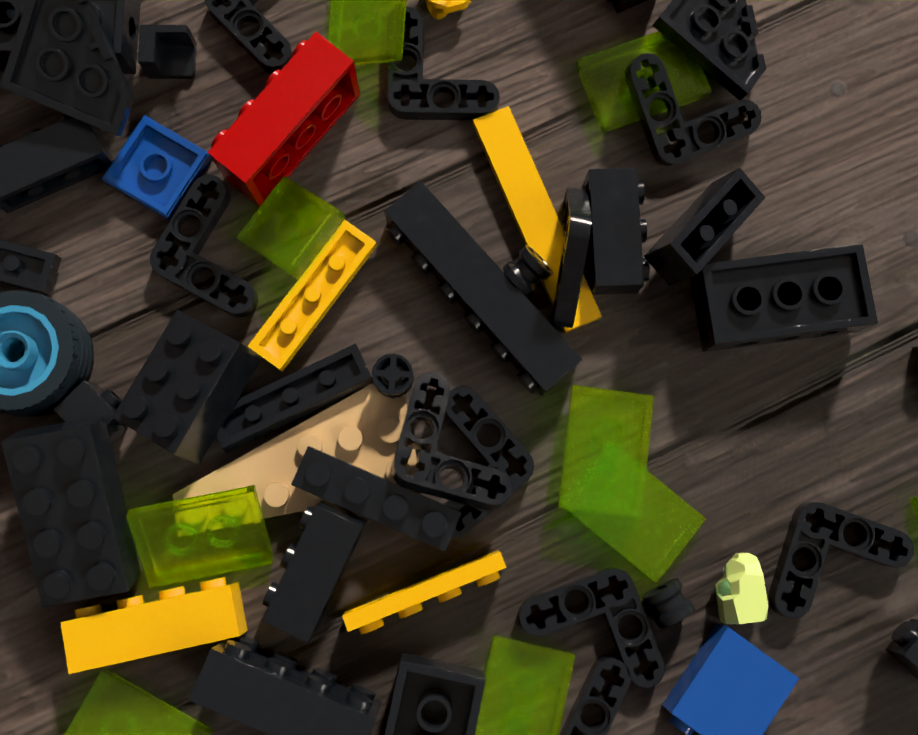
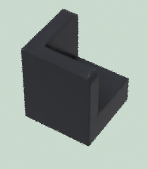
M140 25L138 63L149 79L195 78L197 42L188 26Z

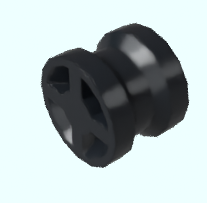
M525 245L519 251V257L515 261H508L502 267L510 281L528 296L536 290V284L541 279L547 280L553 274L552 269L544 259L528 245Z
M386 354L374 364L372 379L378 392L383 396L392 399L401 398L413 386V369L409 361L402 355Z
M679 578L663 582L642 596L644 603L653 608L656 614L654 621L658 628L671 626L695 611L692 601L685 599L681 592L683 585Z

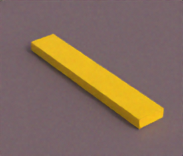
M509 106L474 119L473 127L524 244L534 249L553 271V274L547 280L541 279V283L553 308L564 243L562 225ZM584 275L582 277L574 325L572 328L561 327L564 334L599 320L602 317Z

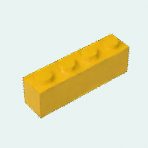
M225 577L200 582L201 590L185 594L184 586L158 591L159 600L144 603L143 595L117 600L118 609L102 612L101 604L76 609V618L60 622L68 674L241 636L248 630L239 582L226 585Z

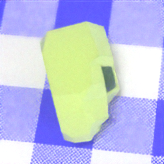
M735 553L723 567L722 578L715 584L720 622L724 624H746L765 621L768 615V600L760 563L757 557L750 553Z

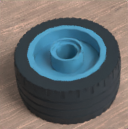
M20 290L0 292V413L20 417H34L54 413L53 409L80 383L84 380L88 381L89 377H91L92 365L94 363V347L86 326L70 309L47 296Z

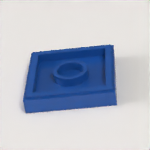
M144 115L101 179L109 186L170 221L194 181L202 176L212 159L204 149Z

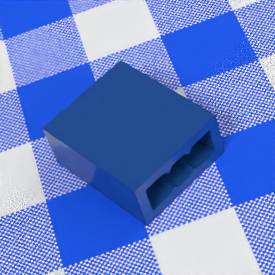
M716 623L662 706L673 714L669 722L686 735H692L694 731L700 735H763L800 678L729 627Z

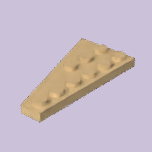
M372 383L172 494L178 534L185 535L302 512L308 506L314 508L323 499L291 485L308 446L397 483L392 476V464L408 408L405 395L395 399L385 397L378 392L376 386ZM412 449L408 463L406 465L400 464L406 467V475L414 476L415 472L419 471L416 468L417 455L415 449Z

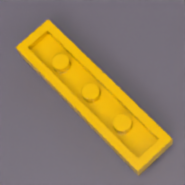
M344 219L249 343L248 347L283 372L376 249L377 242Z
M497 550L346 611L342 618L348 632L359 628L362 635L384 626L382 618L398 612L401 619L423 610L421 604L423 601L436 596L439 603L462 594L460 586L476 581L477 586L480 587L501 578L498 571L507 567L501 552Z

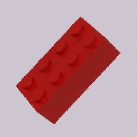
M315 32L307 41H301L295 47L290 61L282 70H276L269 76L265 83V89L256 99H251L242 106L238 119L228 130H222L213 139L211 149L207 153L225 180L258 207L262 208L361 95L354 61L318 32Z

